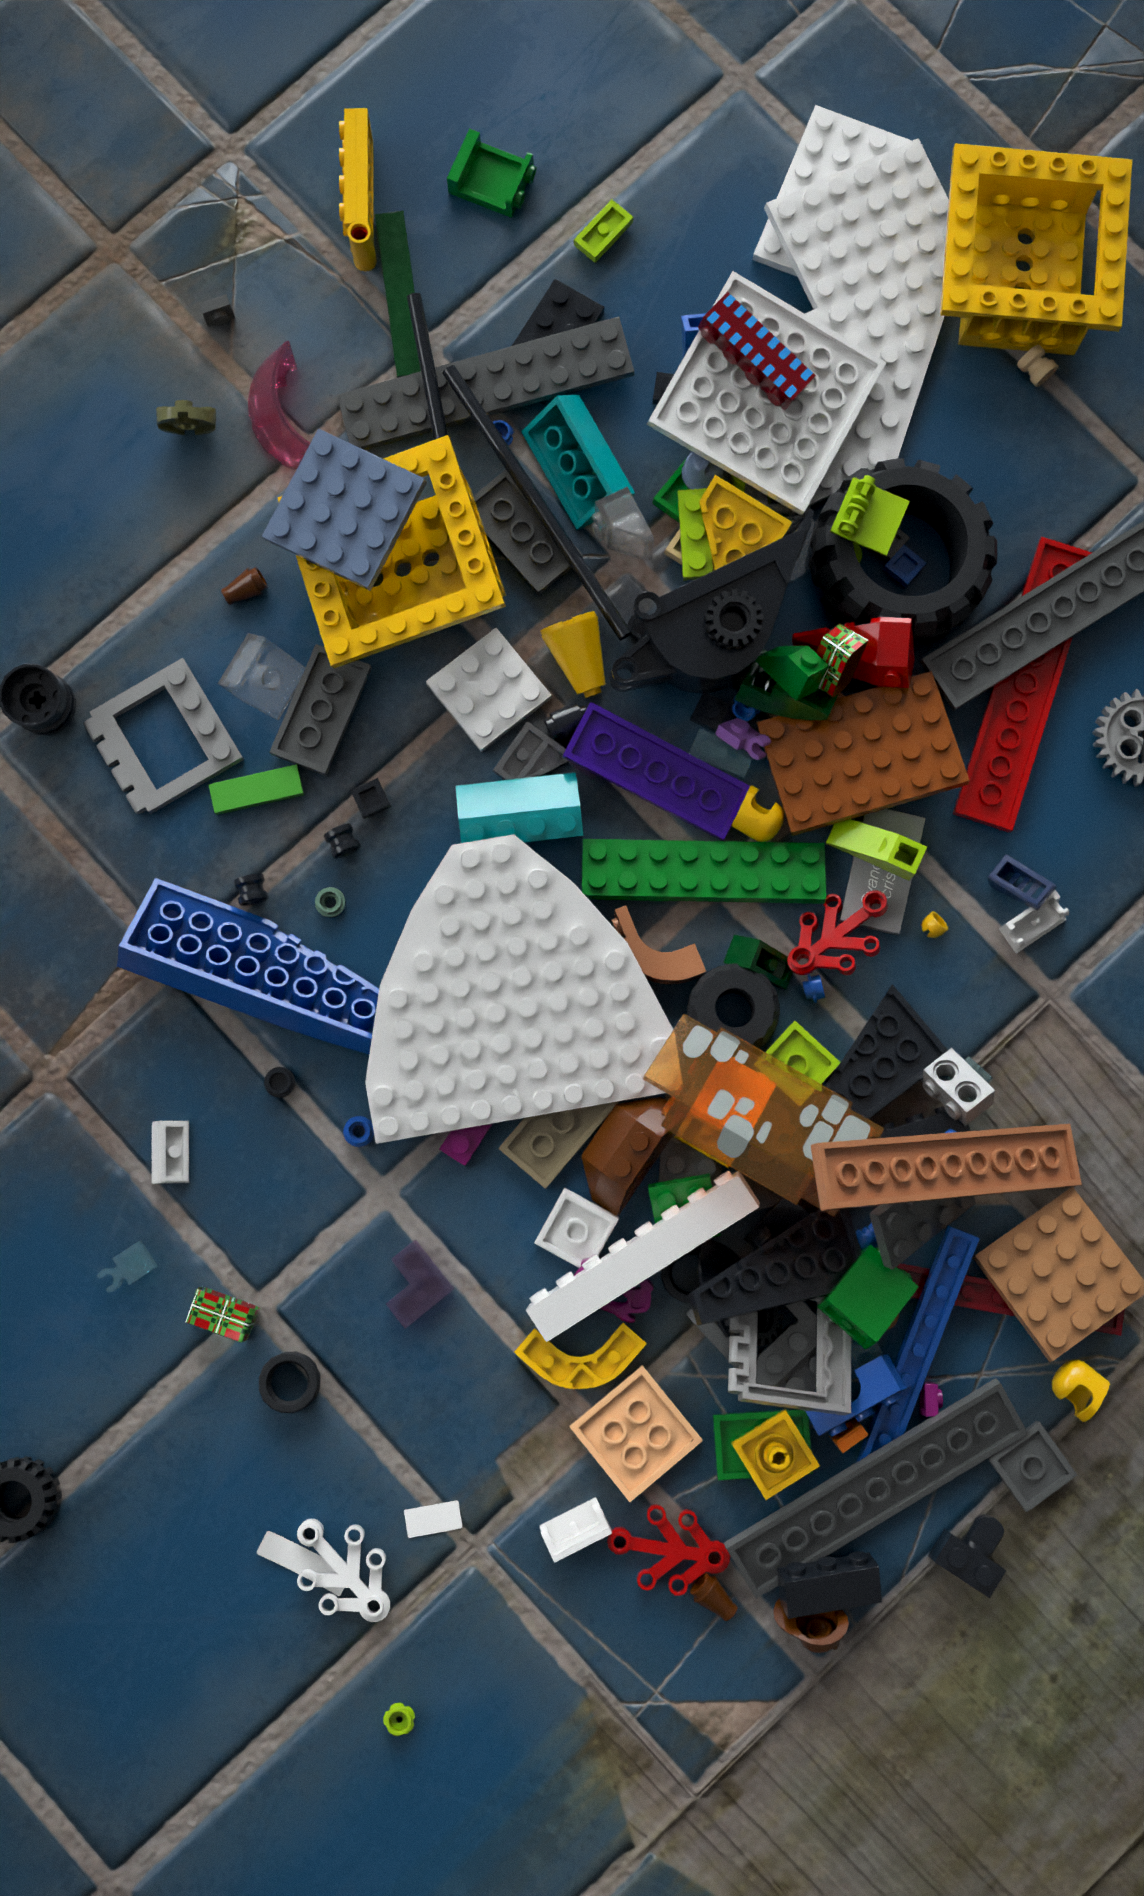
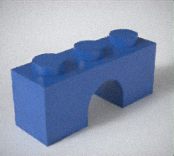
M888 1354L880 1355L854 1370L860 1381L861 1391L858 1398L853 1402L851 1401V1414L844 1416L805 1410L819 1436L829 1433L832 1438L847 1430L848 1428L845 1423L856 1418L857 1422H861L875 1414L872 1409L873 1407L881 1403L887 1407L902 1399L899 1393L907 1389Z

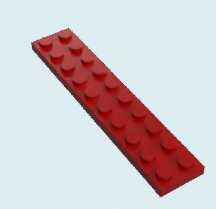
M1041 536L1021 597L1092 552ZM1072 638L992 687L966 769L970 780L969 785L960 788L953 815L1009 833L1013 831Z

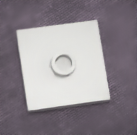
M564 1187L534 1243L580 1268L583 1259L592 1258L595 1255L599 1256L619 1217Z

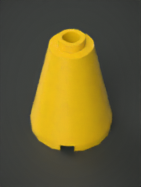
M595 611L577 615L570 620L561 621L540 630L543 641L577 695L583 693L584 697L588 698L602 693L600 687L606 685L599 622Z

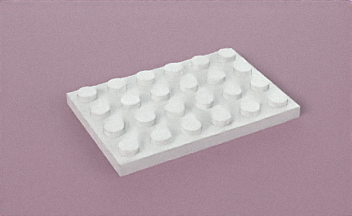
M815 105L777 198L912 140ZM768 218L752 260L797 276Z

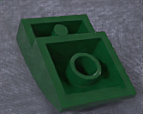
M762 649L760 655L767 652V650ZM755 661L749 669L735 700L760 711L782 717L802 720H827L839 694L832 698L817 688L815 692L795 701Z

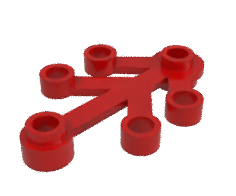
M878 890L866 893L862 899L863 907L837 927V913L842 910V901L837 894L827 895L826 902L823 904L825 914L822 936L812 946V932L818 928V919L812 912L803 913L799 918L801 926L799 946L792 949L787 958L790 970L797 975H808L816 968L838 969L843 975L854 973L856 962L853 956L849 954H843L840 957L823 956L822 954L828 949L863 951L866 956H876L880 952L881 947L878 938L875 936H866L865 938L845 936L870 917L876 918L886 913L888 903L885 894ZM831 901L838 902L835 907L828 906V903ZM876 903L881 905V907L876 910H872L870 908L873 904ZM807 919L814 920L813 924L809 926L804 925V922ZM868 943L876 944L874 949L869 950L865 948ZM802 958H807L809 960L808 963L804 965L798 964L799 960ZM845 961L852 963L848 968L841 967V964Z
M653 1504L647 1509V1519L651 1524L658 1527L668 1542L633 1537L629 1530L624 1527L613 1528L612 1534L607 1536L608 1547L615 1554L622 1555L629 1550L665 1556L649 1569H642L638 1573L637 1583L643 1590H651L658 1578L682 1560L697 1561L681 1575L675 1574L668 1581L670 1592L680 1596L687 1591L688 1585L705 1572L712 1574L721 1573L728 1567L730 1562V1554L725 1545L717 1540L710 1541L698 1524L696 1514L689 1509L679 1513L678 1523L682 1529L689 1530L699 1547L685 1545L666 1518L665 1509L659 1504ZM652 1510H661L662 1517L659 1520H653L650 1517ZM686 1514H690L694 1518L693 1523L688 1526L682 1523V1517ZM616 1537H624L626 1544L623 1547L615 1546L614 1539ZM718 1552L720 1560L717 1563H711L708 1560L710 1553ZM642 1575H651L653 1578L652 1582L649 1585L642 1584L640 1581ZM680 1579L684 1582L681 1590L673 1589L672 1583L674 1580Z

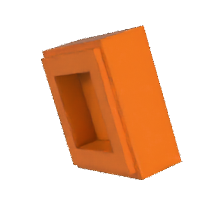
M855 1418L845 1423L848 1428L847 1430L831 1438L842 1453L869 1435Z

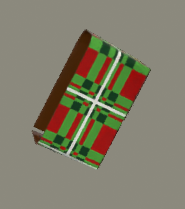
M838 624L823 636L816 653L829 667L818 686L820 690L834 698L847 687L866 648L868 639L841 624Z

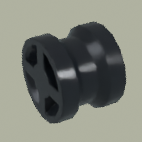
M349 823L335 827L324 834L325 841L331 844V854L334 859L345 857L361 847L359 840L354 839L352 835L353 827Z
M250 874L234 880V885L239 889L240 893L238 897L239 905H254L269 899L268 892L263 888V883L265 882L263 874Z

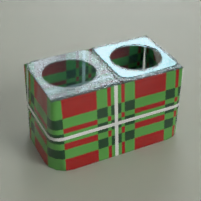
M203 1286L198 1287L186 1323L239 1343L248 1340L260 1307L204 1287L203 1291Z

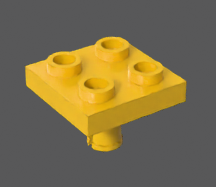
M785 1409L731 1442L765 1500L820 1467Z

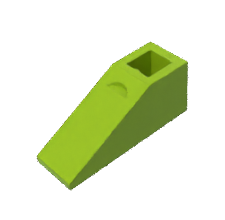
M852 819L834 824L826 841V844L908 881L916 874L927 849V846L900 834Z

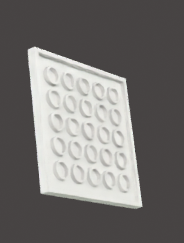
M732 271L714 305L728 291L816 375L815 378L787 410L784 411L781 407L772 404L767 394L759 386L751 384L747 380L745 373L737 365L729 363L725 359L723 352L715 344L708 343L699 330L646 425L802 516L886 362Z

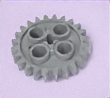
M1136 689L1131 697L1127 692H1124L1120 696V700L1114 698L1110 702L1111 707L1105 706L1101 711L1105 717L1099 716L1095 721L1101 727L1096 728L1092 732L1093 735L1100 737V739L1093 743V747L1102 748V751L1096 755V758H1106L1107 760L1102 768L1105 769L1112 766L1114 770L1111 777L1121 773L1123 775V784L1130 778H1133L1134 787L1139 786L1144 779V696H1141L1139 689ZM1124 716L1131 717L1135 722V727L1126 725ZM1120 746H1128L1132 751V756L1124 755ZM1140 753L1142 764L1138 763V755Z

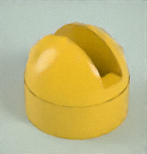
M934 911L928 914L921 924L923 932L927 929L930 931L927 934L929 938H937L948 930L946 922Z

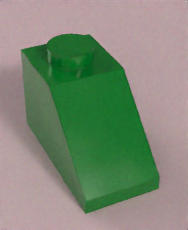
M777 646L759 655L756 659V662L795 701L815 692L829 667L809 646Z

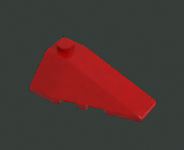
M877 617L872 618L868 624L858 626L854 622L846 623L844 625L846 628L868 639L866 648L852 678L876 686L909 688L915 662L912 618ZM825 627L794 633L792 636L793 646H809L816 653L823 636L830 629Z

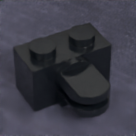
M980 1514L975 1518L968 1532L961 1539L944 1529L928 1557L988 1598H991L1007 1571L990 1559L1004 1536V1528L996 1518L987 1514Z

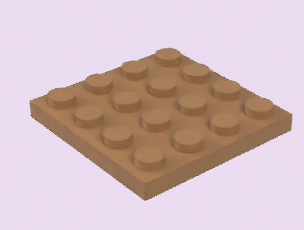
M1073 1186L972 1257L1049 1362L1057 1359L1144 1295L1143 1278Z

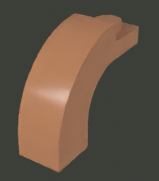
M625 905L614 910L615 918L611 920L612 925L620 935H623L647 980L661 984H680L700 978L706 973L695 943L673 952L653 950L640 939L627 906Z

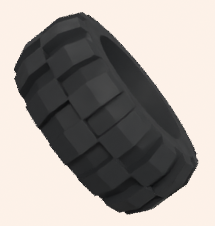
M901 458L878 461L874 469L869 471L868 468H860L843 480L840 488L829 496L815 523L809 544L812 548V557L809 561L812 581L815 586L821 587L824 593L821 602L833 618L841 615L849 623L854 622L856 626L868 624L872 618L877 617L912 618L913 641L919 640V642L924 644L942 638L952 628L960 626L983 600L993 581L991 577L992 569L997 564L998 541L995 536H990L989 529L994 523L984 502L981 501L974 504L969 497L973 488L957 474L950 480L938 473L940 465L919 459L914 467L905 466L904 459ZM865 475L873 477L876 480L874 483L876 487L910 501L905 513L924 520L936 530L945 543L950 559V577L948 584L944 588L923 596H903L887 591L873 582L863 571L857 560L853 542L830 532L853 477L859 480L863 479Z

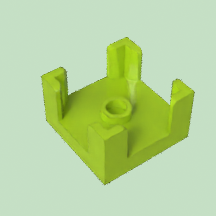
M794 1021L750 1069L754 1073L764 1075L770 1082L776 1085L775 1088L785 1097V1102L794 1110H797L841 1062L801 1025Z

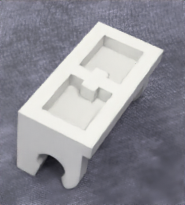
M1056 890L1038 911L1030 907L999 928L1016 954L1067 920L1065 917L1069 915L1068 908L1063 909L1059 905L1060 895Z
M596 1497L539 1525L541 1535L554 1563L612 1534L611 1527Z

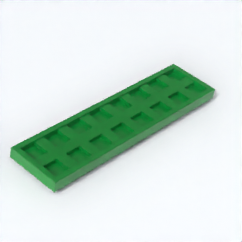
M583 839L582 893L589 900L825 904V843Z

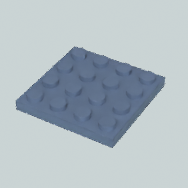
M318 429L262 537L264 540L371 591L427 481L421 476Z

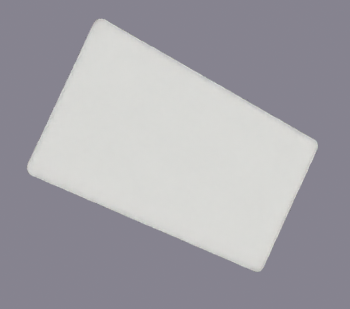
M457 1500L404 1510L408 1538L462 1528Z

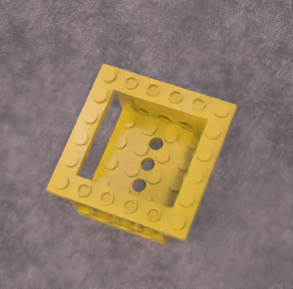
M954 144L940 315L960 317L958 345L1029 351L1039 344L1045 350V353L1074 355L1089 329L1119 332L1122 327L1132 159ZM1099 190L1101 195L1094 295L1081 294L1085 219L1086 213ZM1018 235H1029L1032 239V243H1021L1018 239ZM1016 262H1027L1030 265V270H1019Z
M448 435L384 458V460L418 476L425 477L429 475L436 495L416 503L380 572L383 574V581L379 586L372 587L371 591L296 555L330 666L333 669L506 607L503 599L506 593L471 487L459 467ZM429 553H437L439 555V561L434 566L424 565V559ZM400 564H411V571L408 575L401 577L396 574L397 567Z

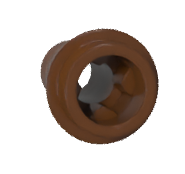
M257 567L251 570L247 568L228 586L221 589V592L227 603L232 605L235 602L262 595L263 590L267 589L268 585Z
M705 1573L691 1587L690 1593L694 1596V1602L720 1616L724 1621L730 1620L736 1613L738 1606L731 1600L715 1576L710 1577Z

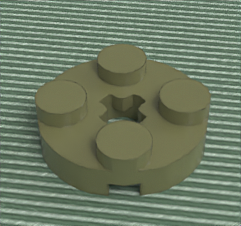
M178 400L175 401V406L157 407L156 421L158 428L167 433L185 435V430H195V435H202L215 431L216 409L213 407H193V402Z

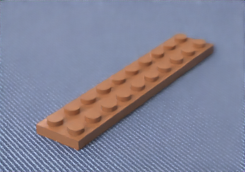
M1070 1124L822 1142L810 1145L821 1211L1082 1185Z

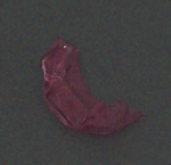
M285 341L263 361L254 375L248 396V413L251 418L252 429L264 450L281 461L284 466L294 470L298 468L311 442L304 439L290 425L279 402L277 388L287 386L286 376L288 372L297 369L290 342Z

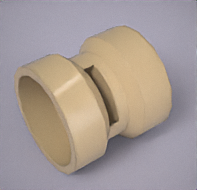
M1039 344L1031 348L1017 363L1018 368L1022 372H1029L1030 381L1035 387L1048 380L1059 367L1053 359L1044 358L1045 350Z

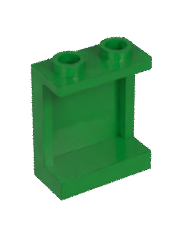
M469 128L447 176L448 193L512 218L516 208L520 209L524 202V190L527 183L531 184L536 174L537 167L534 166L533 154L527 152L525 159L482 143L480 132Z
M870 1244L862 1250L857 1260L831 1293L822 1299L817 1308L866 1350L878 1342L919 1286L913 1282L912 1277L905 1270L898 1269L897 1267L890 1269L883 1266L879 1248H874Z

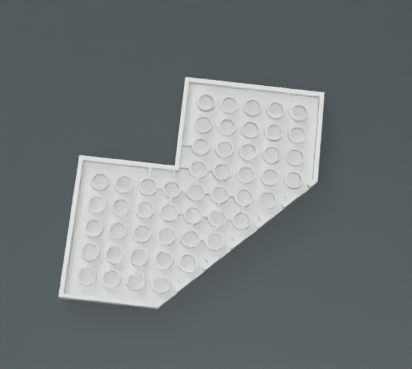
M919 138L769 201L764 207L814 309L805 314L886 362L808 507L829 498L831 494L840 488L843 480L860 468H868L870 471L875 468L878 461L898 459L945 317L940 315L949 199Z

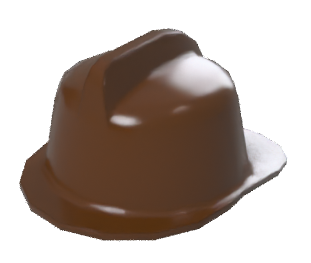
M780 1598L776 1601L773 1609L774 1619L778 1626L789 1635L799 1639L806 1649L815 1653H824L832 1649L837 1650L840 1640L846 1635L849 1627L848 1617L843 1610L788 1619L780 1604Z

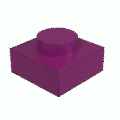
M924 1382L919 1394V1414L926 1417L936 1416L939 1414L938 1409L943 1407L942 1390L938 1389V1384Z

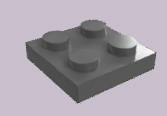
M1035 1421L1026 1428L1027 1435L987 1458L1025 1512L1034 1508L1077 1476L1074 1469L1039 1421Z

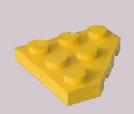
M717 475L714 476L699 501L715 570L783 538L792 524L787 518Z

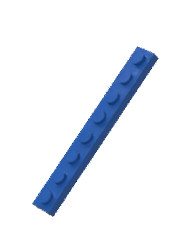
M947 1225L894 1362L907 1389L899 1393L902 1399L887 1407L883 1403L877 1406L867 1432L869 1435L864 1439L856 1460L857 1462L905 1433L979 1242V1237Z

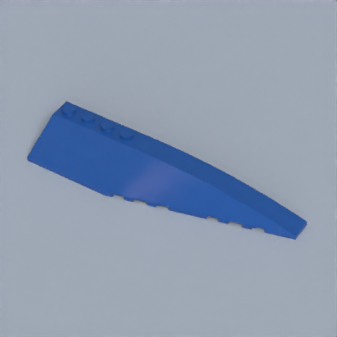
M154 879L119 944L117 967L277 1026L348 1049L370 1054L379 988L344 966L334 965L326 959L327 956L318 950L315 952L301 944V939L293 934L286 935L278 930L277 924L268 919L163 880Z

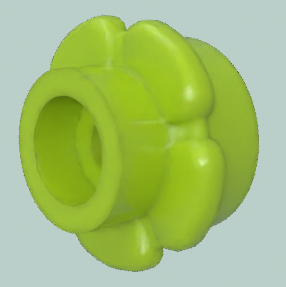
M394 1703L390 1706V1710L385 1712L383 1722L388 1732L394 1736L408 1734L414 1727L413 1719L415 1718V1713L410 1706H404L403 1703ZM398 1716L402 1717L403 1720L401 1722L396 1720Z

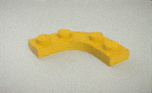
M622 1322L602 1347L592 1354L580 1357L568 1355L550 1341L546 1342L541 1333L534 1328L514 1353L537 1374L552 1384L568 1389H587L601 1386L616 1378L647 1343Z

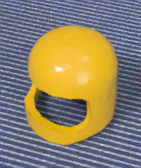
M751 785L731 826L758 842H767L776 836L784 821V810L777 802H775L771 809L760 806L756 801V795L760 789Z
M1072 1359L1065 1362L1056 1371L1051 1386L1055 1396L1059 1400L1067 1398L1074 1405V1415L1082 1422H1086L1098 1411L1107 1394L1110 1382L1084 1361ZM1092 1396V1402H1091V1404H1090L1087 1408H1085L1087 1402L1089 1401L1090 1397Z

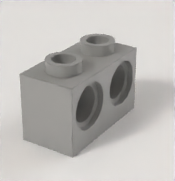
M952 1048L923 1070V1088L930 1097L937 1098L942 1102L948 1115L954 1120L959 1119L965 1126L994 1103L995 1090ZM949 1076L952 1079L949 1081H943L939 1079V1077ZM970 1097L974 1101L964 1102L960 1098Z

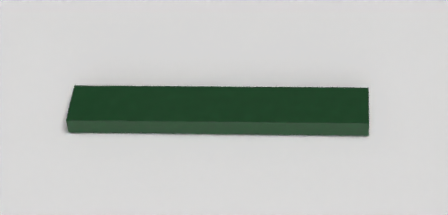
M404 211L375 214L397 378L421 371L407 296L415 293Z

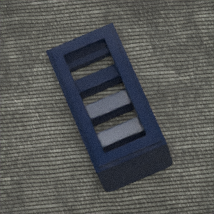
M1007 854L987 877L991 887L1037 911L1057 888L1055 884ZM1011 872L1014 873L1012 878L1006 882L1005 879ZM1020 877L1024 878L1017 888L1013 886ZM1029 882L1034 883L1026 894L1022 892ZM1039 887L1044 888L1036 900L1032 898V895Z

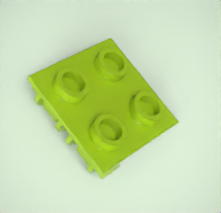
M865 475L860 480L853 477L830 532L887 556L910 501L876 487L874 484L876 480L869 475Z

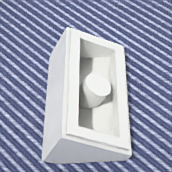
M189 1121L152 1122V1184L189 1183Z

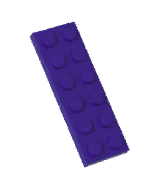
M592 702L589 703L562 755L563 758L721 841L725 839L750 787L744 782Z

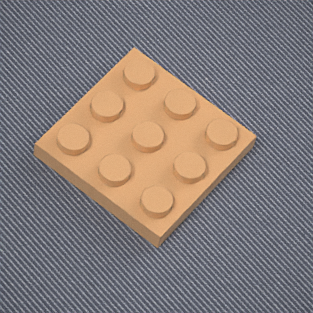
M643 1365L569 1426L629 1502L634 1500L703 1441Z

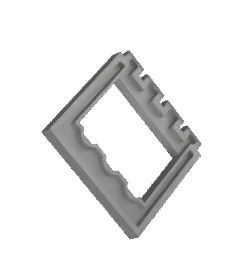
M183 658L90 711L92 717L83 723L93 742L105 738L96 747L107 766L111 767L120 763L111 772L123 792L134 788L133 791L126 795V798L136 814H141L146 810L152 814L244 760ZM167 689L209 760L156 790L115 718Z
M824 1297L815 1298L811 1300L817 1301L818 1306V1304L822 1301ZM817 1308L816 1392L756 1384L758 1312L730 1318L729 1331L739 1333L740 1335L729 1337V1364L739 1365V1368L728 1369V1393L738 1394V1401L844 1416L851 1414V1337L819 1308Z

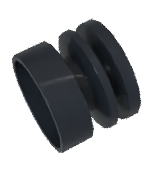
M23 664L15 667L4 676L0 685V707L2 712L10 721L36 735H52L62 731L70 724L75 714L76 698L72 688L64 679L41 665Z

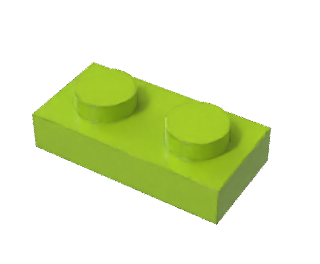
M611 199L576 236L574 246L596 263L633 224L634 217Z

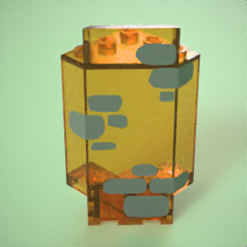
M686 1014L682 1015L642 1078L672 1096L668 1099L661 1112V1115L665 1116L661 1124L663 1128L797 1205L800 1198H803L820 1208L810 1145L822 1142L879 1138L884 1130L883 1127L851 1110L853 1102L726 1029L721 1027L715 1032ZM827 1210L825 1212L834 1217L838 1210Z

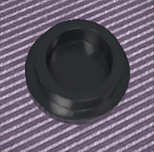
M285 1067L271 1069L266 1074L264 1080L267 1092L277 1098H283L291 1094L296 1084L294 1074Z

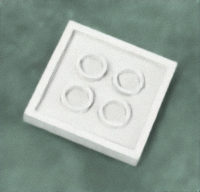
M497 628L493 629L426 681L427 686L481 752L552 698L550 692Z

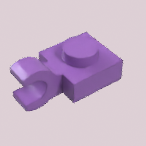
M739 718L719 724L715 734L734 749L739 750L743 748L756 760L766 757V753L760 749L759 745L764 747L771 743L768 736L759 735L746 721Z

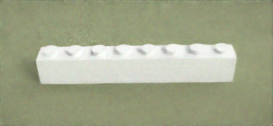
M730 1171L723 1173L714 1180L716 1184L714 1187L707 1191L704 1188L698 1189L687 1197L689 1202L681 1208H678L677 1205L670 1207L661 1214L663 1219L652 1225L650 1221L643 1224L634 1231L637 1235L627 1242L622 1238L608 1248L609 1254L601 1259L598 1255H595L582 1264L584 1270L578 1274L573 1275L572 1272H569L556 1281L558 1286L547 1292L544 1288L531 1296L529 1299L532 1303L529 1304L526 1312L544 1340L548 1342L759 1208V1200L740 1171L731 1174Z

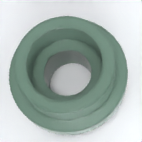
M334 887L322 889L315 898L317 911L322 916L328 918L340 915L346 905L343 893ZM329 898L336 899V904L332 908H327L325 905L326 900Z

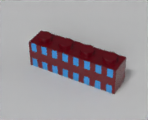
M728 291L704 315L698 326L701 335L708 343L715 344L723 352L725 359L729 363L737 365L745 373L747 380L751 384L759 386L767 394L770 402L775 406L781 407L784 411L802 394L816 376Z

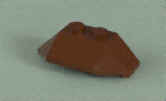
M662 1097L616 1104L581 1155L591 1199L615 1216H619L686 1117V1114Z

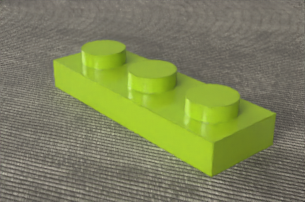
M707 488L678 490L683 581L696 580L713 571L712 556L699 501Z

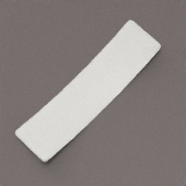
M271 1531L266 1532L257 1550L258 1555L299 1575L306 1569L313 1570L315 1573L337 1574L322 1556ZM303 1575V1577L313 1582V1578L310 1575ZM323 1587L337 1596H340L344 1589Z

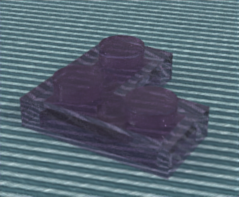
M416 1239L391 1259L410 1283V1285L386 1303L405 1329L455 1289Z

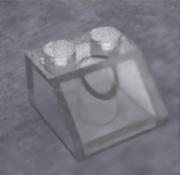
M628 487L595 501V513L592 514L594 520L592 529L597 540H603L607 549L644 561L651 560L654 537Z
M248 633L218 684L239 700L279 720L293 697L306 667L266 637Z

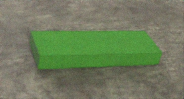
M297 764L208 784L216 815L304 795Z

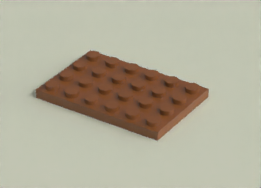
M932 671L912 676L909 688L878 686L838 698L827 720H802L777 716L757 722L759 734L766 735L771 740L769 745L764 746V750L791 836L969 785L970 780Z

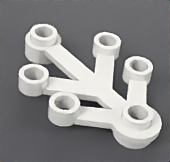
M316 1519L305 1520L298 1528V1540L305 1546H313L337 1574L315 1573L313 1570L306 1569L297 1578L299 1588L303 1591H310L314 1587L350 1588L358 1598H337L334 1594H325L319 1601L321 1613L332 1615L336 1611L360 1612L361 1616L369 1622L383 1620L390 1610V1599L382 1591V1567L386 1562L384 1551L375 1548L366 1557V1564L370 1568L368 1588L360 1579L361 1542L365 1536L364 1529L360 1525L354 1524L346 1530L344 1535L345 1541L348 1543L346 1563L323 1538L324 1527L322 1523ZM312 1528L315 1531V1538L307 1539L304 1535L305 1529ZM353 1529L360 1532V1539L357 1541H353L349 1537V1532ZM374 1553L379 1554L382 1558V1562L378 1565L371 1562L370 1557ZM310 1575L313 1578V1584L309 1586L303 1584L302 1576ZM325 1599L333 1600L335 1604L333 1609L328 1610L324 1607L323 1602ZM375 1600L379 1603L380 1609L378 1611H371L368 1603Z

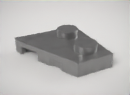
M527 721L492 772L503 780L536 777L557 768L569 760L562 757L566 750L564 747Z

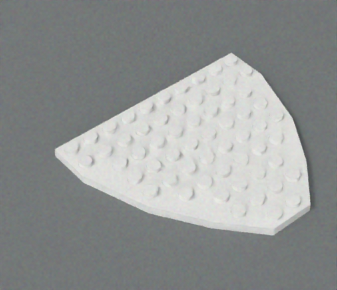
M514 834L451 845L413 906L380 983L365 1080L376 1144L683 1090L674 1032L669 1020L628 943L569 878Z

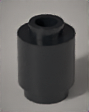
M574 702L549 713L550 717L545 718L544 722L554 741L558 739L563 741L573 736L586 711L585 706L579 707Z

